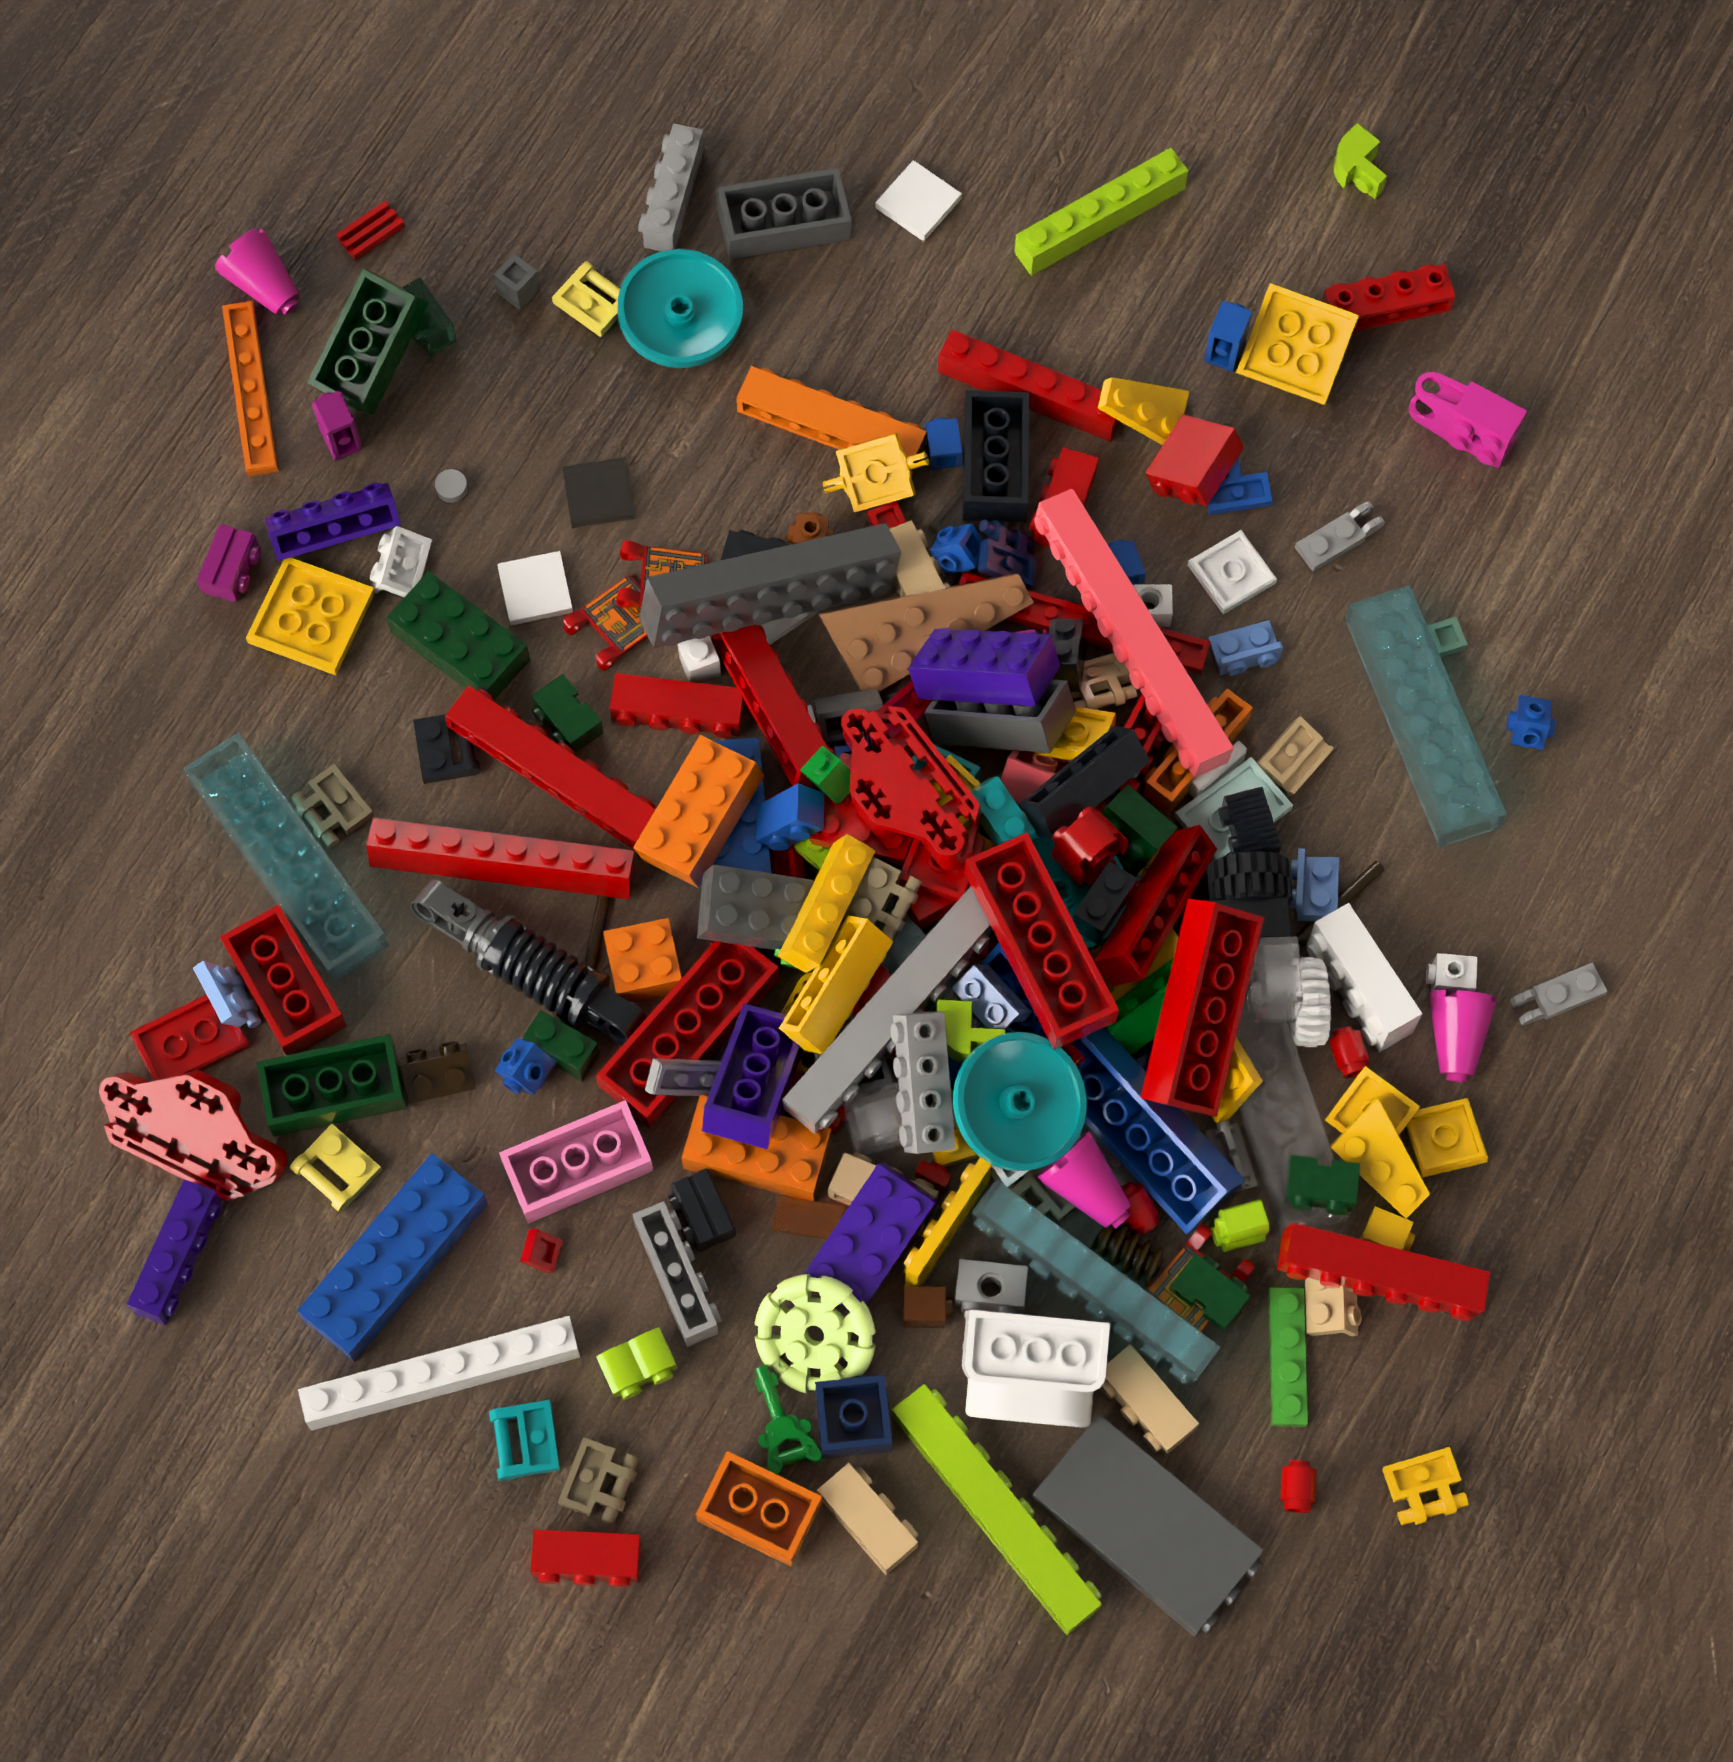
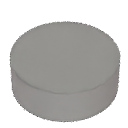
M445 470L435 480L437 495L445 502H458L467 493L466 478L458 470Z

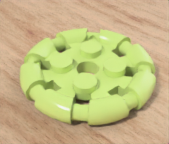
M810 1274L798 1275L777 1284V1290L773 1293H767L762 1300L755 1319V1325L758 1326V1334L755 1335L756 1347L763 1363L771 1367L779 1375L777 1379L786 1386L807 1394L809 1390L815 1391V1382L861 1377L868 1369L876 1346L872 1343V1335L876 1333L875 1325L865 1302H860L852 1294L853 1289L848 1285L825 1275H822L821 1278H813ZM811 1291L819 1292L821 1299L811 1298ZM790 1300L795 1306L789 1310L783 1302ZM841 1302L850 1311L845 1317L835 1308ZM772 1326H781V1334H772ZM818 1326L824 1333V1340H813L808 1334V1327ZM851 1332L859 1335V1341H851ZM785 1352L787 1358L793 1362L790 1366L780 1357ZM841 1357L848 1362V1366L845 1369L838 1363ZM811 1368H821V1376L811 1377Z

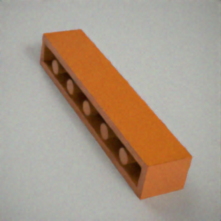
M751 366L736 397L737 412L838 450L898 433L902 448L908 457L923 453L926 446L927 431L915 423H903L893 419L891 415L885 412L868 410L856 401H844L836 398L826 390L817 391L805 386L799 380H788L777 376L767 368L758 369ZM916 468L911 469V470H912L911 477H912V475H913V473H914V471H915Z

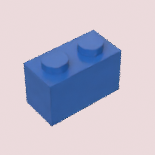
M1222 301L1209 332L1204 362L1231 372L1234 371L1246 341L1252 314L1251 310L1246 309L1239 303Z
M799 783L757 805L756 842L768 845L772 850H787L790 846L806 840L811 835L824 829V793Z

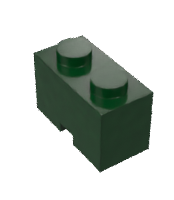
M562 673L531 695L534 706L531 711L541 725L547 723L553 732L550 734L555 743L559 741L565 743L575 754L604 732L600 718L587 702L580 705L579 700L576 698L579 695L578 691Z
M542 1010L538 1012L522 1037L523 1040L533 1042L556 1061L555 1065L559 1066V1069L581 1082L600 1055L596 1041Z
M1299 1155L1290 1156L1287 1163L1283 1203L1292 1204V1208L1303 1211L1312 1210V1207L1325 1208L1327 1213L1334 1215H1345L1347 1211H1353L1357 1203L1360 1163L1332 1160L1331 1166L1318 1165L1319 1158Z
M1195 1253L1171 1283L1169 1291L1190 1307L1196 1302L1204 1309L1202 1317L1224 1333L1249 1302L1250 1295L1246 1293L1248 1287L1238 1278L1232 1276L1228 1279L1219 1272L1221 1266L1211 1257L1204 1255L1201 1258Z

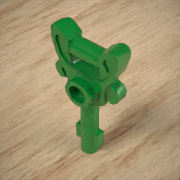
M768 1365L756 1368L755 1372L758 1378L754 1380L758 1392H763L773 1419L765 1427L766 1433L761 1434L758 1439L759 1446L762 1449H769L767 1455L768 1471L780 1475L784 1469L783 1466L803 1459L813 1463H821L823 1459L820 1449L808 1436L812 1428L810 1422L805 1419L798 1421V1418L793 1415L786 1416L776 1390L779 1384L775 1372L770 1373ZM788 1441H799L801 1443V1446L781 1453L778 1452V1448Z

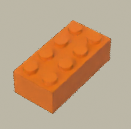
M700 735L633 847L643 861L699 888L702 884L703 873L713 865L765 775L755 761Z
M700 1095L682 1155L683 1169L699 1172L709 1168L713 1177L814 1203L832 1140L831 1128L824 1129L821 1127L814 1134L798 1120L780 1115L767 1150L702 1132L704 1106L708 1096Z

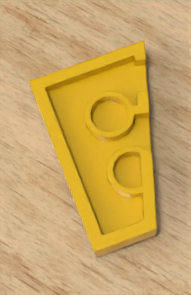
M1112 377L1104 380L1098 409L1163 446L1173 428L1185 413L1189 391Z

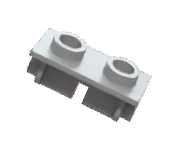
M1228 1120L1216 1124L1217 1128L1205 1131L1207 1139L1246 1180L1236 1192L1258 1186L1238 1123L1230 1124Z

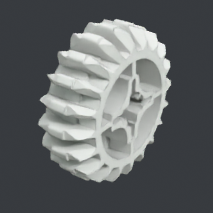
M1301 957V959H1293L1288 968L1287 1008L1291 1038L1296 1046L1317 1047V1045H1325L1329 1037L1331 1020V995L1327 967L1320 958Z

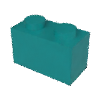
M998 776L988 778L970 791L980 803L981 815L979 823L995 846L1027 832L1029 836L1036 832Z

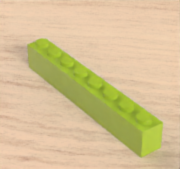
M925 1384L892 1409V1418L1068 1636L1100 1610L1102 1606L1099 1601L1102 1597L1100 1592L1090 1580L1084 1583L1076 1573L1079 1567L1074 1559L1067 1552L1062 1555L1055 1547L1054 1543L1057 1540L1046 1525L1039 1527L1031 1517L1035 1512L1023 1497L1017 1499L1010 1491L1013 1485L1008 1477L1001 1470L995 1472L987 1462L991 1459L989 1454L980 1443L977 1442L973 1445L965 1435L969 1431L963 1421L957 1415L952 1418L944 1409L947 1403L942 1395L935 1388L930 1391Z

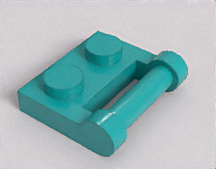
M550 1400L502 1407L489 1411L490 1422L494 1423L500 1468L497 1469L498 1481H508L519 1477L560 1471ZM510 1419H517L523 1464L513 1465L508 1421Z

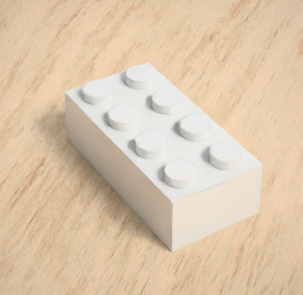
M1348 903L1317 920L1307 942V951L1310 957L1320 958L1325 963L1331 989L1334 991L1338 990L1343 997V1006L1351 1018L1356 1017L1362 1026L1361 1033L1368 1045H1374L1380 1053L1413 1034L1422 1016V1012L1351 905Z

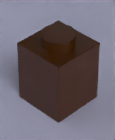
M904 1286L903 1327L944 1328L945 1318H952V1297H945L946 1287Z

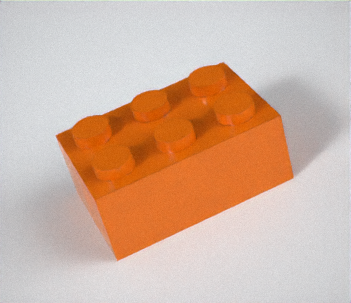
M727 1451L696 1512V1518L698 1522L792 1567L822 1505V1496Z

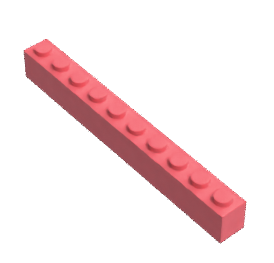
M1073 488L1039 502L1034 518L1038 532L1046 536L1054 558L1062 562L1069 582L1073 586L1076 585L1081 593L1084 607L1094 614L1100 633L1110 640L1116 659L1120 663H1124L1129 671L1132 685L1136 689H1140L1145 697L1148 711L1151 715H1156L1161 723L1164 737L1168 742H1172L1177 749L1182 766L1185 769H1189L1193 777L1196 778L1227 764L1234 749L1233 745Z

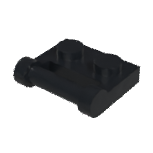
M446 714L413 720L424 784L474 776L481 772L480 762L475 758L473 743L459 735L463 762L454 765L448 731L449 727L446 724Z

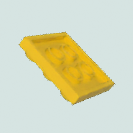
M1270 283L1236 373L1325 405L1359 315Z
M291 557L284 559L246 636L247 643L337 675L375 595V590L371 586Z

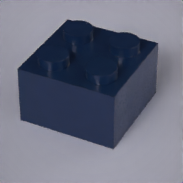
M885 1375L815 1382L822 1459L892 1452Z

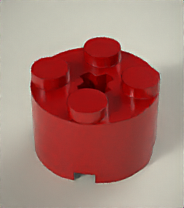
M1089 806L1079 814L1073 824L1069 827L1063 826L1055 832L1052 837L1055 845L1052 849L1051 857L1079 887H1083V882L1089 886L1094 884L1109 861L1115 865L1117 864L1113 858L1119 851L1124 855L1129 842L1100 811Z

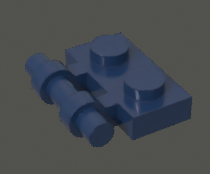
M982 520L979 524V530L986 533L988 539L980 541L978 571L994 578L1019 574L1026 589L1034 587L1036 557L1027 553V550L1033 548L1034 539L1028 537L1026 532L1019 529L1010 530L1006 528L1005 524L993 520L990 522Z

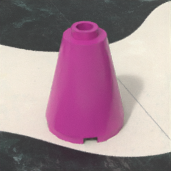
M255 228L243 234L229 246L232 252L227 258L223 254L218 258L215 270L274 314H284L287 316L299 306L298 299L300 294L267 233L262 228H260V231Z
M1446 990L1430 991L1429 1003L1440 1074L1447 1075L1446 1081L1467 1082V1077H1472L1475 1074L1495 1011L1497 997L1471 991L1457 990L1456 993H1450L1449 996H1446Z
M1089 1132L1078 1138L1064 1156L1048 1165L1038 1176L1043 1184L1105 1228L1109 1225L1117 1228L1130 1216L1127 1209L1131 1204L1094 1137Z

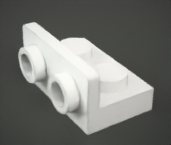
M398 526L388 534H384L378 546V552H381L379 563H375L370 574V580L373 581L372 587L375 593L378 594L383 589L405 597L422 578L432 539Z

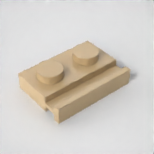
M1299 716L1260 758L1257 764L1270 779L1287 791L1286 794L1290 797L1296 793L1334 748L1324 742V738Z

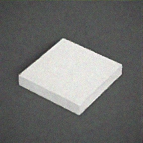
M913 160L875 202V208L922 241H925L962 199V193Z
M1242 530L1190 559L1187 565L1223 615L1277 582L1275 575Z
M560 551L497 564L510 626L573 612Z

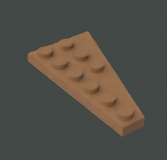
M1011 574L975 583L946 587L945 589L847 607L846 609L818 613L860 691L878 689L879 692L910 674L908 667L934 629H975L985 631L1034 602L1019 574Z

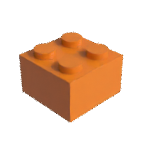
M669 918L603 931L615 992L622 998L634 1003L663 997L681 980Z

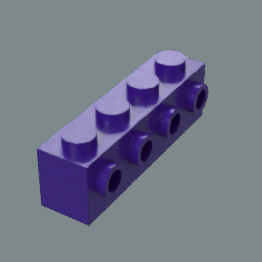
M372 483L357 492H341L334 495L333 499L322 502L310 501L303 504L302 508L291 511L279 510L272 513L270 517L265 518L277 561L401 525L388 483Z
M186 1179L183 1180L126 1304L134 1314L165 1326L169 1317L174 1315L179 1304L181 1290L184 1285L188 1284L192 1276L193 1264L197 1255L201 1254L205 1248L208 1239L207 1233L212 1222H216L220 1215L222 1200L216 1191Z

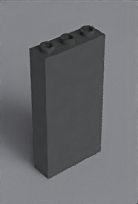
M1100 1414L1032 1495L1031 1500L1194 1637L1200 1630L1207 1633L1219 1618L1214 1612L1222 1602L1229 1606L1241 1591L1236 1586L1244 1575L1251 1579L1263 1564L1258 1559L1264 1551Z

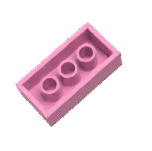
M626 1100L499 1152L505 1171L528 1224L654 1171L652 1160Z

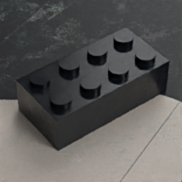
M966 390L964 403L962 520L1026 522L1029 499V392Z

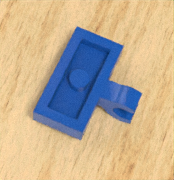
M1237 458L1207 506L1208 514L1214 515L1271 506L1272 496L1267 472L1242 476L1239 459Z

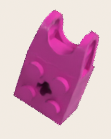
M1427 372L1418 378L1415 386L1416 395L1409 404V413L1417 423L1448 441L1453 448L1465 450L1476 456L1481 463L1493 465L1498 469L1515 443L1527 414V410L1472 381L1466 386L1436 372ZM1426 381L1436 382L1440 387V391L1436 394L1427 393L1422 388V384ZM1422 401L1432 409V412L1430 414H1421L1417 411L1416 404Z

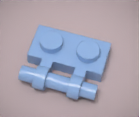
M202 961L193 967L221 1023L241 1027L247 1022L249 1028H254L261 1023L255 1001L249 999L244 990V980L240 975H236L232 966L224 968L222 965Z

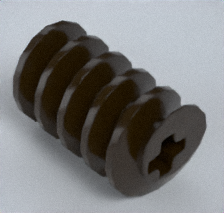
M1112 1225L1106 1228L1102 1227L1088 1253L1099 1248V1260L1105 1259L1110 1254L1109 1264L1111 1267H1115L1122 1261L1121 1273L1125 1275L1132 1269H1135L1133 1280L1137 1282L1144 1276H1147L1145 1287L1148 1288L1164 1262V1247L1160 1246L1156 1251L1152 1252L1151 1239L1140 1245L1141 1233L1139 1232L1128 1238L1129 1226L1127 1225L1119 1231H1116Z

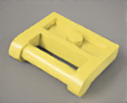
M586 261L554 294L552 301L557 307L602 337L618 319V295L620 288L596 272L595 266ZM589 281L616 300L615 303L611 304L583 283Z
M333 1124L303 1154H300L290 1166V1169L296 1175L302 1174L332 1201L331 1206L338 1212L344 1211L382 1171L381 1166ZM318 1158L348 1185L346 1190L341 1192L311 1164Z

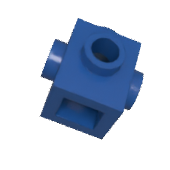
M972 523L957 527L948 526L937 534V539L932 545L930 552L938 561L945 574L963 573L977 567L979 563L980 541L983 539Z
M1519 695L1515 711L1509 712L1506 730L1512 731L1511 744L1525 748L1544 749L1547 737H1553L1556 719L1551 718V700Z
M516 1038L511 1047L501 1056L500 1063L495 1072L504 1079L502 1084L513 1093L519 1094L522 1091L535 1095L537 1090L546 1082L547 1075L556 1061L535 1043Z

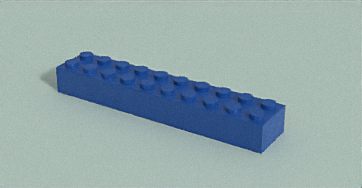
M998 943L981 964H988L1032 1011L1024 1022L1012 1023L1005 1030V1034L1027 1032L1048 1039L1000 943ZM1105 1027L1071 1042L1085 1058L1077 1066L1084 1082L1087 1098L1084 1122L1140 1184H1143L1150 1195L1186 1234L1205 1224L1246 1180L1180 1108L1140 1098L1146 1071Z

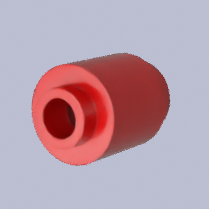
M1351 1026L1337 1029L1333 1032L1334 1037L1328 1040L1337 1070L1342 1072L1345 1079L1357 1077L1364 1066L1368 1067V1063H1370L1361 1031L1353 1030Z
M1133 1182L1123 1184L1121 1188L1131 1204L1127 1209L1130 1216L1125 1220L1126 1225L1129 1226L1130 1230H1134L1135 1233L1144 1234L1158 1225L1160 1220L1157 1217L1158 1210L1143 1184H1134Z
M1291 1460L1289 1461V1466L1282 1467L1280 1501L1284 1503V1511L1292 1513L1312 1512V1505L1316 1502L1317 1469L1311 1468L1310 1462Z

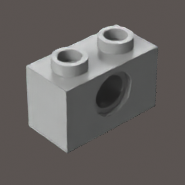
M959 1259L954 1307H961V1311L964 1313L967 1310H989L999 1313L1023 1314L1028 1266ZM987 1283H993L999 1287L1000 1293L997 1296L988 1297L982 1292L981 1288Z

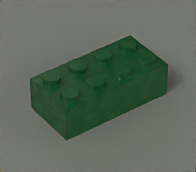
M362 269L307 383L325 393L342 392L347 405L360 412L374 415L429 301L376 273Z
M429 571L386 617L390 632L464 689L468 685L475 690L481 688L488 692L494 700L530 661L527 644Z
M390 1034L256 1062L267 1126L273 1137L407 1109L396 1049Z

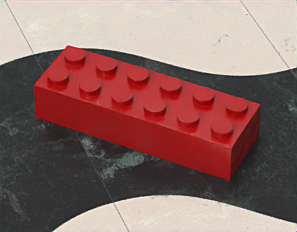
M1028 832L966 859L964 874L1053 1049L1060 1048L1115 1023L1119 1009Z
M1188 898L1141 1099L1217 1117L1264 917L1215 902Z
M714 941L597 1073L598 1087L618 1103L626 1100L631 1114L650 1128L677 1097V1095H651L645 1091L653 1058L709 1060L732 1034L743 1003L756 1007L779 981V967L754 947Z

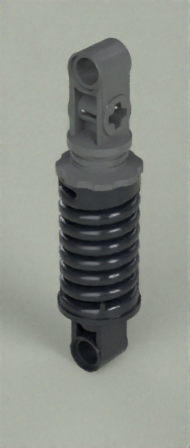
M436 879L431 880L410 904L412 912L421 921L432 925L449 938L462 944V948L467 952L478 954L477 966L480 970L488 971L498 979L502 978L504 983L513 985L515 990L523 992L529 999L534 998L537 1004L544 1005L548 1011H556V1015L561 1019L566 1018L565 1021L575 1030H579L585 1024H588L607 1036L613 1043L622 1046L646 1019L645 1013L638 1005L627 1001L608 989L611 981L609 975L606 973L602 974L588 966L585 962L578 963V959L574 955L568 956L564 949L557 950L556 944L553 942L547 943L546 938L542 935L536 937L534 930H527L528 927L515 919V916L512 914L499 920L492 911L488 909L483 910L469 899L451 890L445 883Z

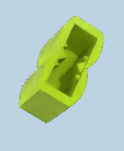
M1260 1199L1219 1210V1218L1214 1219L1215 1226L1211 1227L1216 1247L1221 1246L1223 1252L1264 1242L1266 1234L1269 1233V1222Z
M659 1327L596 1356L614 1397L622 1396L623 1400L641 1393V1386L653 1381L655 1385L668 1381L674 1376L672 1372L678 1369Z

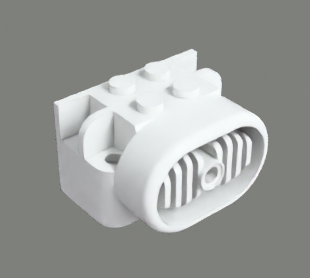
M978 1310L965 1311L964 1318H966L962 1348V1368L968 1377L965 1409L968 1416L1082 1428L1090 1425L1093 1391L1102 1386L1106 1376L1110 1323Z

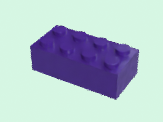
M940 628L933 630L908 668L918 699L1036 706L1059 670L1060 663L1052 634Z
M743 1003L704 1106L702 1132L768 1150L783 1109V1098L789 1092L804 1050L779 1029L786 1017L785 1014Z
M885 1162L878 1163L804 1274H810L813 1278H821L822 1275L843 1282L853 1289L852 1294L860 1302L864 1301L868 1307L939 1202V1199ZM842 1302L839 1304V1305H841L842 1307H844L845 1309H847V1308L842 1304Z

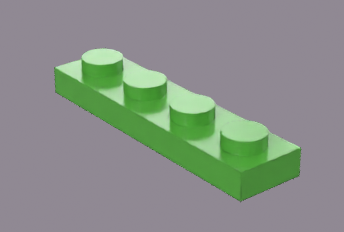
M1269 1288L1271 1427H1306L1308 1425L1304 1288Z

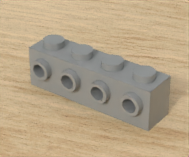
M673 123L670 135L665 134L662 143L663 160L657 161L654 171V179H657L655 187H650L646 199V205H649L647 214L642 213L639 221V232H643L644 248L657 251L676 249L704 152L703 129Z
M930 1011L893 1015L894 1023L891 1025L890 1032L892 1041L896 1045V1058L893 1062L895 1076L899 1081L896 1103L902 1117L899 1138L901 1145L904 1147V1152L920 1154L955 1150L944 1012Z
M663 1201L632 1214L635 1227L686 1346L689 1347L719 1334L717 1323L722 1322L715 1303L708 1304L704 1292L708 1291V1287L701 1271L695 1273L690 1262L695 1260L688 1241L682 1243L677 1231L681 1230L682 1227L675 1210L669 1212Z

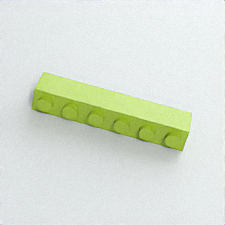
M1169 148L1016 234L1014 253L1032 276L1185 190L1188 169L1174 150Z

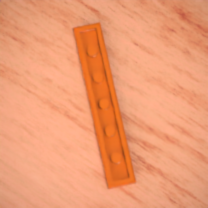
M247 301L222 305L247 477L279 472L254 302Z

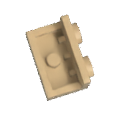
M1307 1278L1305 1280L1306 1334L1318 1336L1345 1333L1349 1336H1357L1358 1325L1361 1324V1311L1357 1305V1294L1353 1293V1289L1340 1286V1288H1328L1320 1285L1319 1280Z

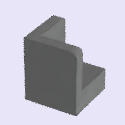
M515 254L494 274L497 293L520 311L541 289L538 271Z

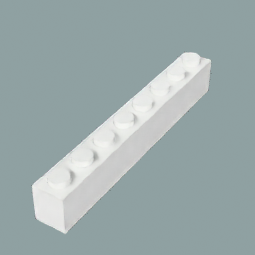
M566 1316L298 1389L305 1423L312 1431L580 1358V1353L570 1317Z

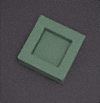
M1457 617L1427 625L1424 630L1436 659L1464 651L1468 646Z

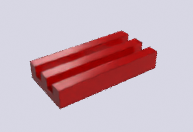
M385 200L338 232L336 237L356 261L403 229L405 224ZM389 221H392V223H391L390 225H388L387 227H385L384 229H382L381 231H379L378 233H376V232H377L376 230H378L379 228H381L383 225H385V224L388 223ZM369 238L368 240L357 246L355 249L353 248L354 245H356L363 239Z

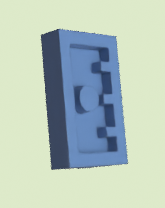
M1269 620L1209 636L1207 641H1211L1209 649L1219 676L1225 674L1230 676L1239 675L1245 672L1247 668L1257 665L1260 667L1271 666L1281 658L1283 645L1281 641H1276Z
M1298 848V860H1292L1291 878L1297 880V889H1292L1293 901L1290 904V909H1296L1297 921H1317L1338 909L1339 857H1306L1305 848Z
M988 964L973 965L952 988L962 1001H972V1012L988 1029L1006 1030L1012 1023L1024 1022L1032 1013Z

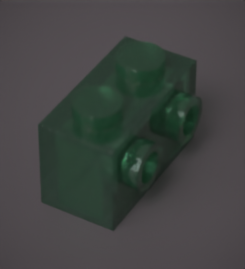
M421 277L403 286L404 289L429 301L412 336L418 346L422 345L431 357L457 342L452 321Z

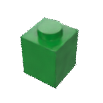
M821 746L800 769L821 792L837 805L850 793L851 770L824 746Z

